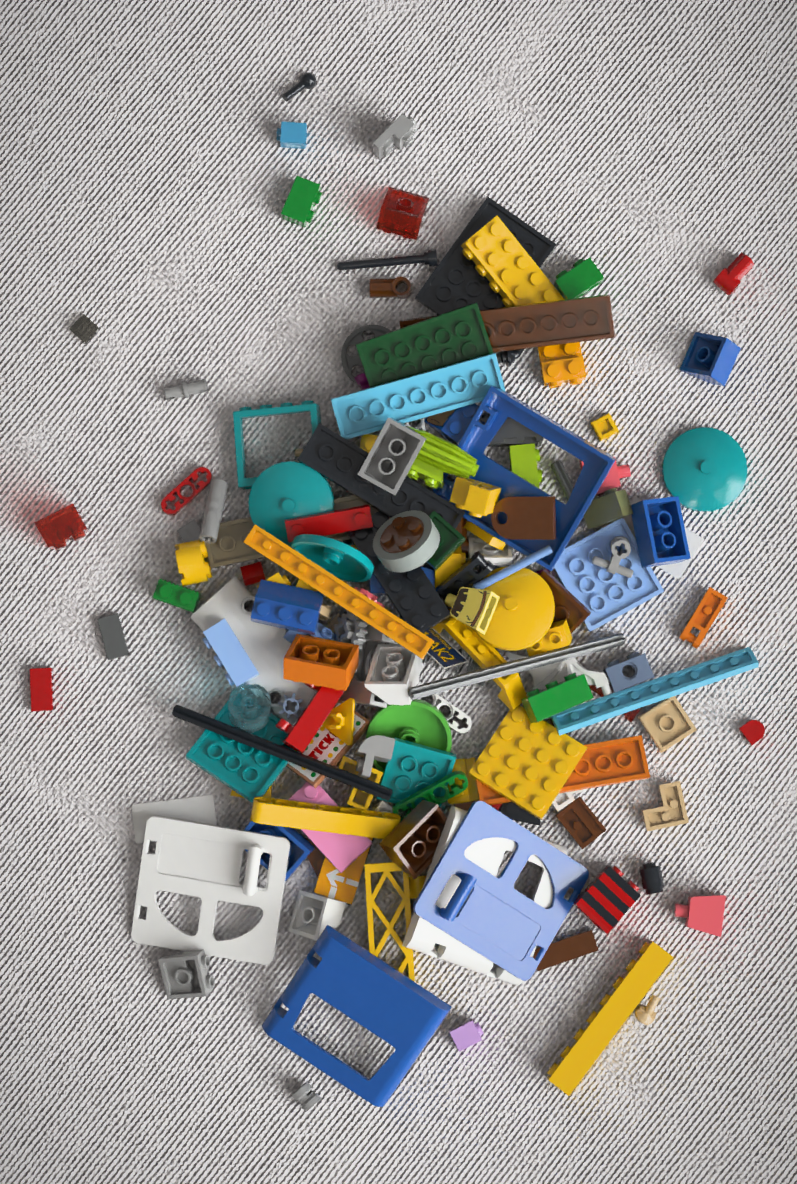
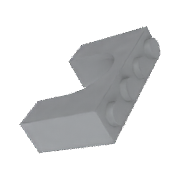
M368 624L365 628L368 631L365 637L366 642H362L363 648L362 650L359 649L358 668L339 701L354 698L355 704L387 708V703L365 688V681L368 675L369 660L377 645L398 643Z

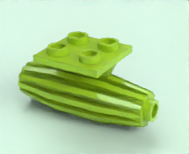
M409 427L427 439L406 475L413 480L420 478L425 481V485L437 489V487L443 488L444 486L443 472L466 479L476 475L479 465L476 464L477 459L458 446L431 433Z

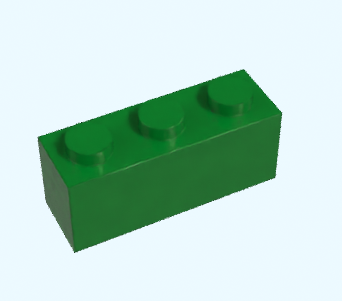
M576 672L564 676L565 681L558 683L556 680L546 684V689L539 691L537 688L527 692V697L521 699L530 723L542 721L594 698L585 675H576Z

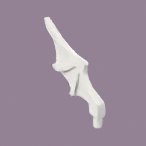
M508 651L506 652L508 658L511 660H518L529 657L526 655H520ZM576 658L528 670L533 679V688L531 690L537 688L544 690L546 689V684L556 680L560 683L565 681L564 676L576 672V675H585L588 685H596L597 688L601 687L604 696L612 694L607 675L604 672L583 668L578 664Z

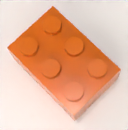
M296 634L284 656V679L346 691L358 668L359 645Z

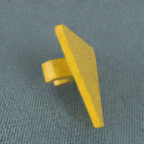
M349 698L333 708L322 726L347 745L353 744L354 698Z

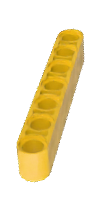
M255 797L253 799L250 820L266 825L384 839L400 823L401 817L388 812Z

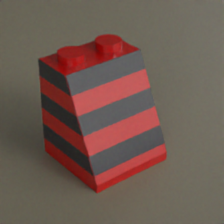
M607 865L574 902V905L606 934L613 929L641 896L637 892L639 888L632 881L627 883L622 878L624 874L615 865L612 868Z

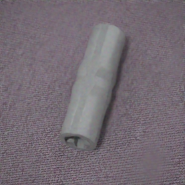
M222 479L211 480L205 502L199 539L209 544L217 541L228 488V483Z

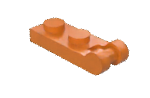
M709 587L680 634L679 639L687 640L692 643L691 646L697 649L728 597ZM692 628L700 631L697 636L690 633Z

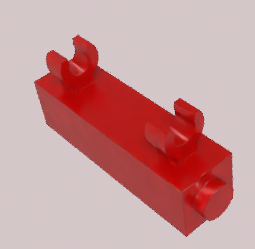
M304 683L316 691V693L294 726L283 718L276 724L278 729L288 734L283 743L293 750L303 753L344 693V690H335L333 688Z

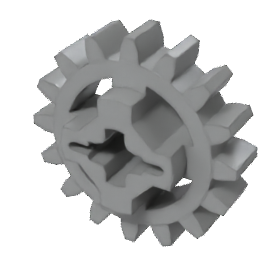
M343 611L342 617L337 618L338 624H334L335 632L333 633L336 634L334 641L359 645V649L362 650V642H366L365 637L368 634V631L365 630L368 624L349 611Z

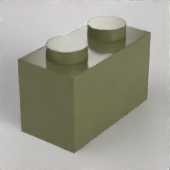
M616 488L605 491V495L602 497L595 495L584 514L588 529L598 528L633 514L626 490L617 491Z

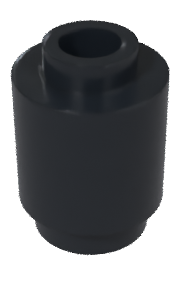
M655 862L642 864L643 868L639 869L646 895L663 892L662 886H664L660 865L656 866Z

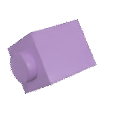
M472 1019L449 1030L459 1052L482 1041L480 1035L484 1034L479 1022L474 1024Z

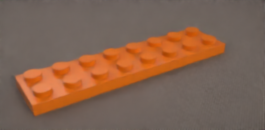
M642 735L584 745L587 747V750L559 794L650 778ZM476 779L480 801H484L489 805L512 802Z

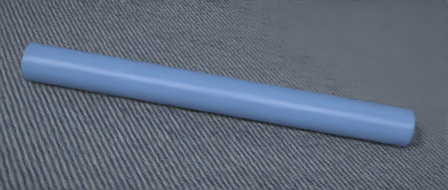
M548 545L477 582L473 587L483 590L553 553Z

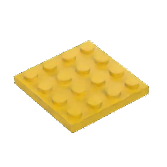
M519 705L513 711H508L469 771V775L542 820L587 750V747L567 734L559 735L556 728L544 720L530 723L525 708Z

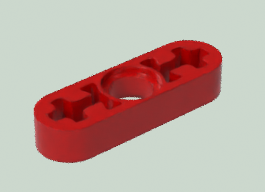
M205 467L197 468L165 496L161 502V508L164 513L176 515L201 493L212 480V474L209 469ZM198 473H207V481L201 480L198 482L197 486L200 488L196 490L194 484L189 481L193 479L196 482L199 479ZM188 485L192 487L193 493L191 496L184 497L181 495V488ZM177 493L179 498L184 502L181 504L178 500L174 504V506L176 507L175 510H166V502H173L174 500H176L177 498L173 495Z

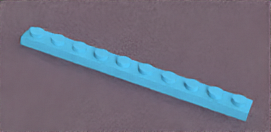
M747 647L569 708L551 716V720L558 734L562 735L758 667V661L751 648Z

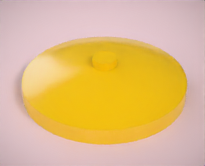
M508 566L500 567V568H497V569H495V570H492V571H491L488 575H486L483 579H485V578H487V577H489V576L495 574L496 572H498V571H500V570H502V569H504V568H506V567H508ZM522 568L483 589L492 591L500 597L485 635L476 631L479 637L487 644L501 650H522L536 644L549 631L555 614L554 597L546 581L534 571Z

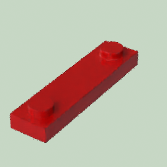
M369 505L285 520L288 542H292L296 536L302 534L326 536L373 527Z

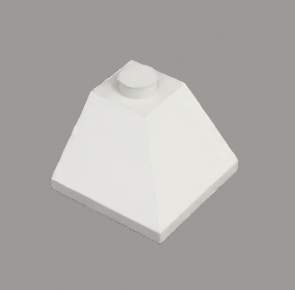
M299 890L288 932L317 941L327 924L335 929L341 923L346 903Z

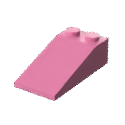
M309 783L304 784L288 799L338 806L319 785L315 789ZM300 829L340 873L372 845V842L367 837Z

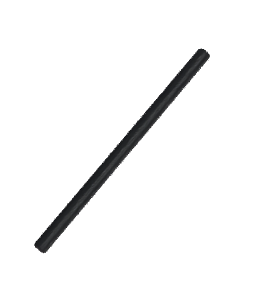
M175 705L172 715L174 717L389 801L392 796L393 790L183 706Z

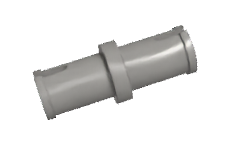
M206 379L190 383L184 381L181 385L165 387V397L169 401L180 397L190 398V395L208 392Z

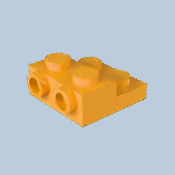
M580 342L537 347L543 386L549 385V388H557L561 386V383L567 382L570 385H577L586 379Z

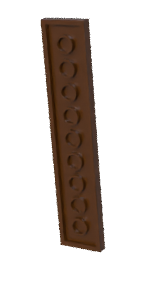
M610 294L480 310L493 352L615 338ZM435 316L400 320V328Z

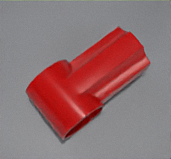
M741 252L727 269L724 268L713 283L729 296L740 284V280L755 264L750 257Z

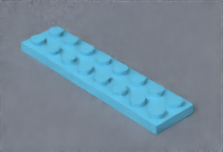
M491 353L330 400L340 436L350 439L382 430L388 418H393L404 424L481 402L491 386L498 387L504 391L505 387L496 353Z

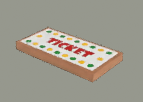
M338 700L334 708L343 702ZM354 710L352 745L345 744L321 725L302 754L336 766L365 733L370 721ZM288 762L286 765L288 769L315 789L326 777L291 762Z

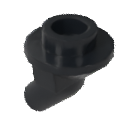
M524 349L501 351L500 358L502 364L511 367L512 363L520 357Z

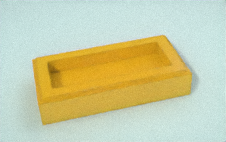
M466 522L465 529L489 545L503 551L506 545L505 542L474 523Z

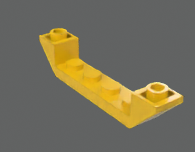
M453 616L432 627L439 634L446 630L482 669L507 662L493 646L483 641L474 629ZM518 673L492 679L502 689L498 694V698L511 711L522 704L521 699L527 697Z

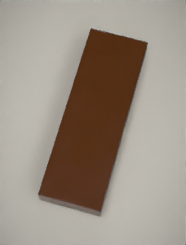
M592 930L551 943L540 961L537 971L599 951ZM541 947L535 949L533 955L534 959L537 956Z

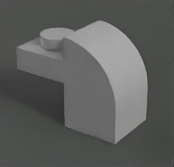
M375 735L367 738L357 746L354 755L362 757L358 759L356 771L359 772L358 776L365 779L369 778L374 760L385 763L391 760L395 744L394 738Z

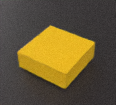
M610 413L590 423L600 442L619 432Z

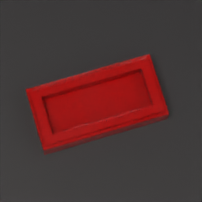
M52 668L30 669L32 712L54 710Z

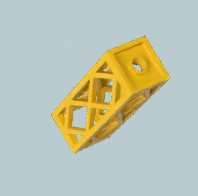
M394 862L364 864L369 952L378 958L389 934H391L405 954L397 971L403 973L408 963L409 979L415 982L413 950L402 946V940L393 929L404 906L406 933L411 922L409 875ZM403 871L404 892L390 872ZM383 872L372 893L371 873ZM386 877H388L402 898L390 923L374 901ZM373 909L386 926V930L376 949Z

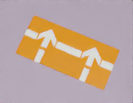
M370 847L342 873L325 857L314 893L352 904Z

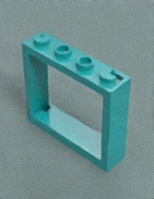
M302 401L301 405L293 406V403H281L280 407L272 408V405H261L260 409L254 410L251 407H241L239 411L233 412L239 488L243 490L251 489L257 477L246 478L242 419L310 412L313 435L319 423L321 424V412L318 404L314 403V401Z

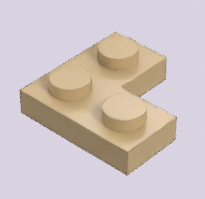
M680 781L658 785L662 807L642 810L646 832L689 823Z

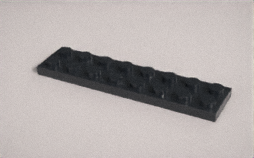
M320 423L297 459L300 463L317 471L323 477L391 518L399 513L411 510L422 511L428 516L435 511L456 529L465 514V511L455 507V505L407 476L395 496L357 475L369 453Z

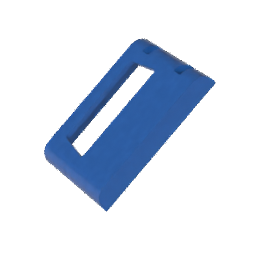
M491 386L458 444L459 448L477 459L476 464L479 465V468L474 477L470 476L471 479L500 487L501 492L498 502L510 496H551L484 455L485 449L508 417H511L584 462V466L567 504L555 498L556 539L554 540L506 539L500 536L493 528L491 514L479 518L469 515L470 511L463 510L465 511L463 517L525 556H529L549 545L553 553L537 560L536 563L552 571L616 459L506 391ZM483 411L491 414L486 423L479 420ZM443 472V488L437 487L432 492L449 502L455 479L448 477V474ZM500 512L498 514V521L505 524L508 520L507 514Z
M327 924L263 1022L262 1028L268 1036L372 1105L383 1107L452 1006ZM315 953L322 958L321 961L314 957ZM310 993L315 994L395 1047V1051L372 1078L368 1079L294 1030L293 1026ZM282 1003L289 1009L288 1011L281 1007Z

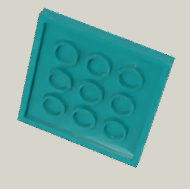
M237 690L214 718L292 749L283 743L288 734L276 727L280 719ZM207 729L186 754L187 760L251 803H253L255 797H263L288 764L286 760Z

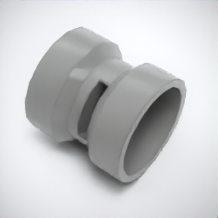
M308 1082L304 1083L291 1095L295 1101L300 1102L304 1112H307L321 1099L318 1093H314L311 1090L312 1086Z

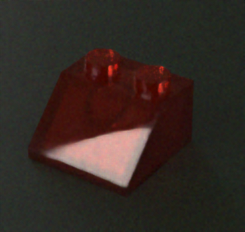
M389 187L381 206L376 229L382 230L385 233L401 235L406 239L417 240L429 198Z
M73 503L34 522L48 548L51 550L55 548L56 551L66 547V542L72 539L78 541L86 536L85 533L89 531L78 508Z

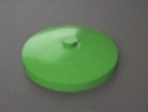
M419 699L412 700L411 705L387 704V708H380L372 717L366 732V739L375 735L395 737L450 752L452 746L451 729L445 716L432 704ZM374 760L373 764L384 773L386 763Z

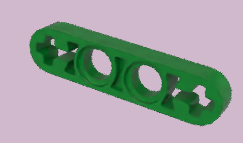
M454 771L397 802L392 808V813L398 815L399 809L405 811V816L402 817L399 814L401 822L411 812L408 803H411L412 809L416 807L415 800L419 797H423L437 805L466 790L468 787L466 774L462 771ZM457 777L459 780L463 779L460 786L457 783L454 784V779ZM447 782H449V786H451L452 791L450 792L446 784ZM437 787H442L446 790L445 794L441 797L435 796L433 791Z

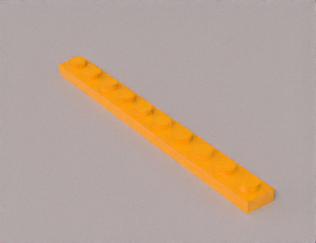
M256 524L244 540L246 545L419 658L423 659L434 643V640Z

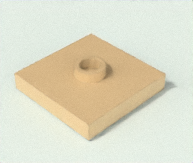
M675 696L665 699L637 717L660 753L697 730Z

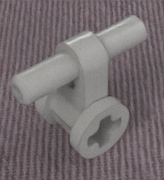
M617 536L613 538L610 544L612 551L610 561L594 556L592 564L605 568L609 573H618L631 578L634 571L619 565L621 559L629 556L631 547L627 538ZM623 543L625 549L617 551L616 546H620Z

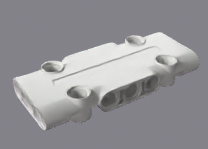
M234 577L194 612L190 618L202 631L207 630L224 618L226 619L260 674L247 683L280 718L294 726L298 718L292 714L288 720L286 712L280 714L279 712L283 709V706L272 704L269 699L270 695L274 692L280 693V702L284 703V694L288 698H292L293 693H295L297 701L303 699L299 703V707L305 709L316 691L302 682L284 679V656L291 645L290 642L283 638L287 630L252 622V612L245 610V604L248 601H254L255 597L237 577ZM290 700L287 701L286 711H296L295 706L297 703H292ZM298 710L296 712L298 717H300L303 711Z

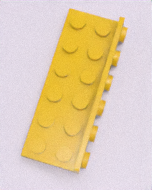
M498 216L491 219L461 245L465 257L473 260L477 265L475 268L478 273L483 277L486 276L490 281V288L502 296V302L506 307L565 300Z

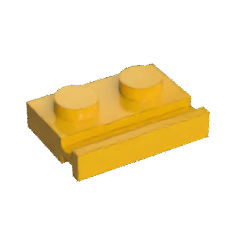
M475 757L456 759L452 772H464L468 779V787L463 792L448 799L449 804L479 800L476 779L469 775V771L476 762ZM458 777L454 779V784L462 785L463 779L459 780ZM448 783V789H449V792H450V791H452V789H451V786H449V783Z

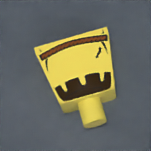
M461 587L457 596L453 594L446 596L445 605L452 607L450 611L451 616L485 635L500 597L489 590Z

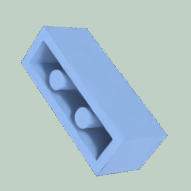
M225 618L203 631L205 637L202 640L208 649H214L217 654L214 656V659L220 668L224 666L228 673L225 674V677L231 686L235 684L239 688L260 675Z

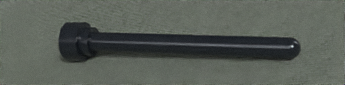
M431 249L428 252H424L423 255L339 262L337 269L342 271L425 263L429 267L438 266L436 249Z

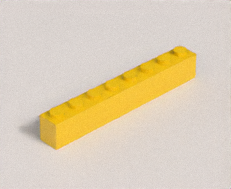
M653 941L645 942L638 951L640 955L636 961L632 959L625 968L627 970L623 978L619 976L612 985L614 990L610 995L607 993L599 1002L601 1005L597 1012L593 1011L586 1019L588 1022L587 1026L584 1029L580 1028L573 1037L575 1039L571 1047L567 1045L560 1054L562 1059L558 1064L554 1062L547 1071L549 1074L547 1079L568 1096L673 959V956Z

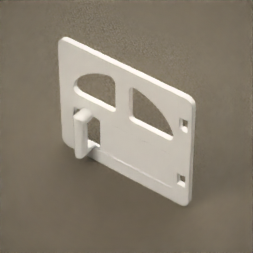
M152 816L146 822L131 930L132 940L139 944L180 951L204 949L205 955L261 965L270 964L275 956L290 851L289 840L280 836ZM150 840L156 842L155 853H148ZM246 849L248 850L244 884H241L239 879L243 851ZM263 852L270 854L267 882L264 888L257 887L260 858ZM157 891L201 898L202 903L196 935H190L178 929L163 915L156 901ZM218 901L255 906L263 910L262 919L249 932L225 940H218L213 935ZM141 906L147 907L146 919L139 918Z

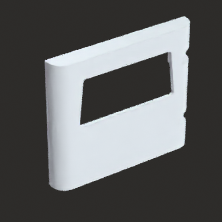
M451 806L424 885L468 811ZM506 838L482 839L471 844L465 850L464 855L468 860L496 877L504 852L508 850L514 853L516 843ZM544 840L567 855L566 847ZM531 855L528 861L542 867V873L532 900L544 908H549L553 898L551 879L540 859L536 855ZM455 874L450 877L436 902V905L440 908H446L461 882V879ZM413 913L402 945L403 947L517 986L523 982V980L518 979L497 966L496 972L490 971L493 967V962ZM435 943L440 944L437 952L432 951ZM535 946L533 952H532L531 955H530L531 957H533V955H534L536 946Z

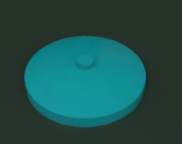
M700 427L684 432L672 442L663 459L662 475L666 489L672 497H679L680 505L693 511L711 512L726 507L741 493L747 478V461L742 448L729 434L715 428Z
M298 461L277 463L264 470L255 480L249 495V512L253 524H256L290 547L292 542H288L285 526L286 519L334 511L333 492L326 478Z
M313 534L298 535L292 541L291 548L340 580L365 582L372 576L374 565L371 560L357 549L343 542Z

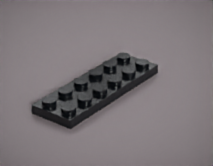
M378 511L371 515L373 527L347 532L357 550L368 557L373 563L375 578L403 621L424 633L451 616L447 606L421 567L407 572H392L383 566L375 554L373 540L378 529L389 520L386 514Z

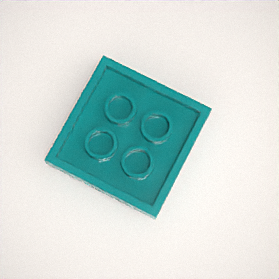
M394 737L395 744L392 758L386 763L380 785L392 789L393 793L389 801L377 796L376 799L396 804L452 773L456 754ZM437 787L433 794L441 797L445 794L446 790L442 787ZM423 797L417 798L415 805L417 806L422 800L426 799Z

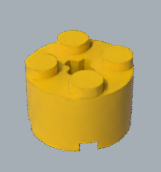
M199 539L175 544L176 560L179 574H182L181 582L183 586L206 582L208 578H212L210 565L208 562H205V558H208V553L204 541Z

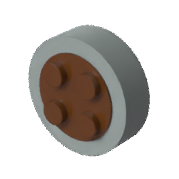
M417 510L405 511L393 516L378 529L373 540V550L387 570L407 572L423 566L433 556L440 542V534L426 513Z

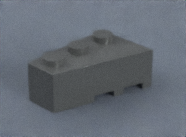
M482 415V418L479 420L486 423L490 415ZM508 417L487 447H509L535 443V447H541L543 437Z

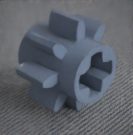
M293 693L292 698H288L284 694V703L278 702L279 705L283 706L279 713L286 712L288 720L292 714L299 718L296 712L304 710V708L299 707V703L303 699L297 701L295 693ZM289 700H290L292 703L296 702V703H297V705L295 706V710H296V711H294V712H292L291 710L286 711V709H285V707H287V703H286V702L289 701Z

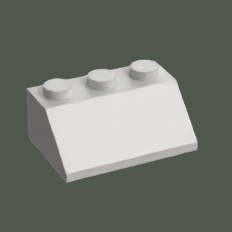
M378 644L365 681V688L389 705H411L412 699L408 691L410 687L417 685L423 666L422 659L400 644Z

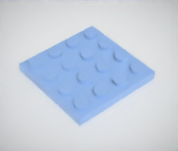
M624 518L565 548L554 567L563 586L591 612L583 621L589 633L664 592L652 568L641 567L637 542ZM617 536H623L629 541L631 552L628 557L621 559L619 565L634 571L631 578L618 573H609L605 568L592 564L594 556L610 561L612 556L610 544L613 538ZM623 543L620 546H616L617 551L625 549Z

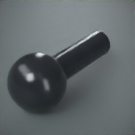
M310 72L302 74L300 82L282 95L283 99L287 102L303 89L313 88L316 84L315 75Z

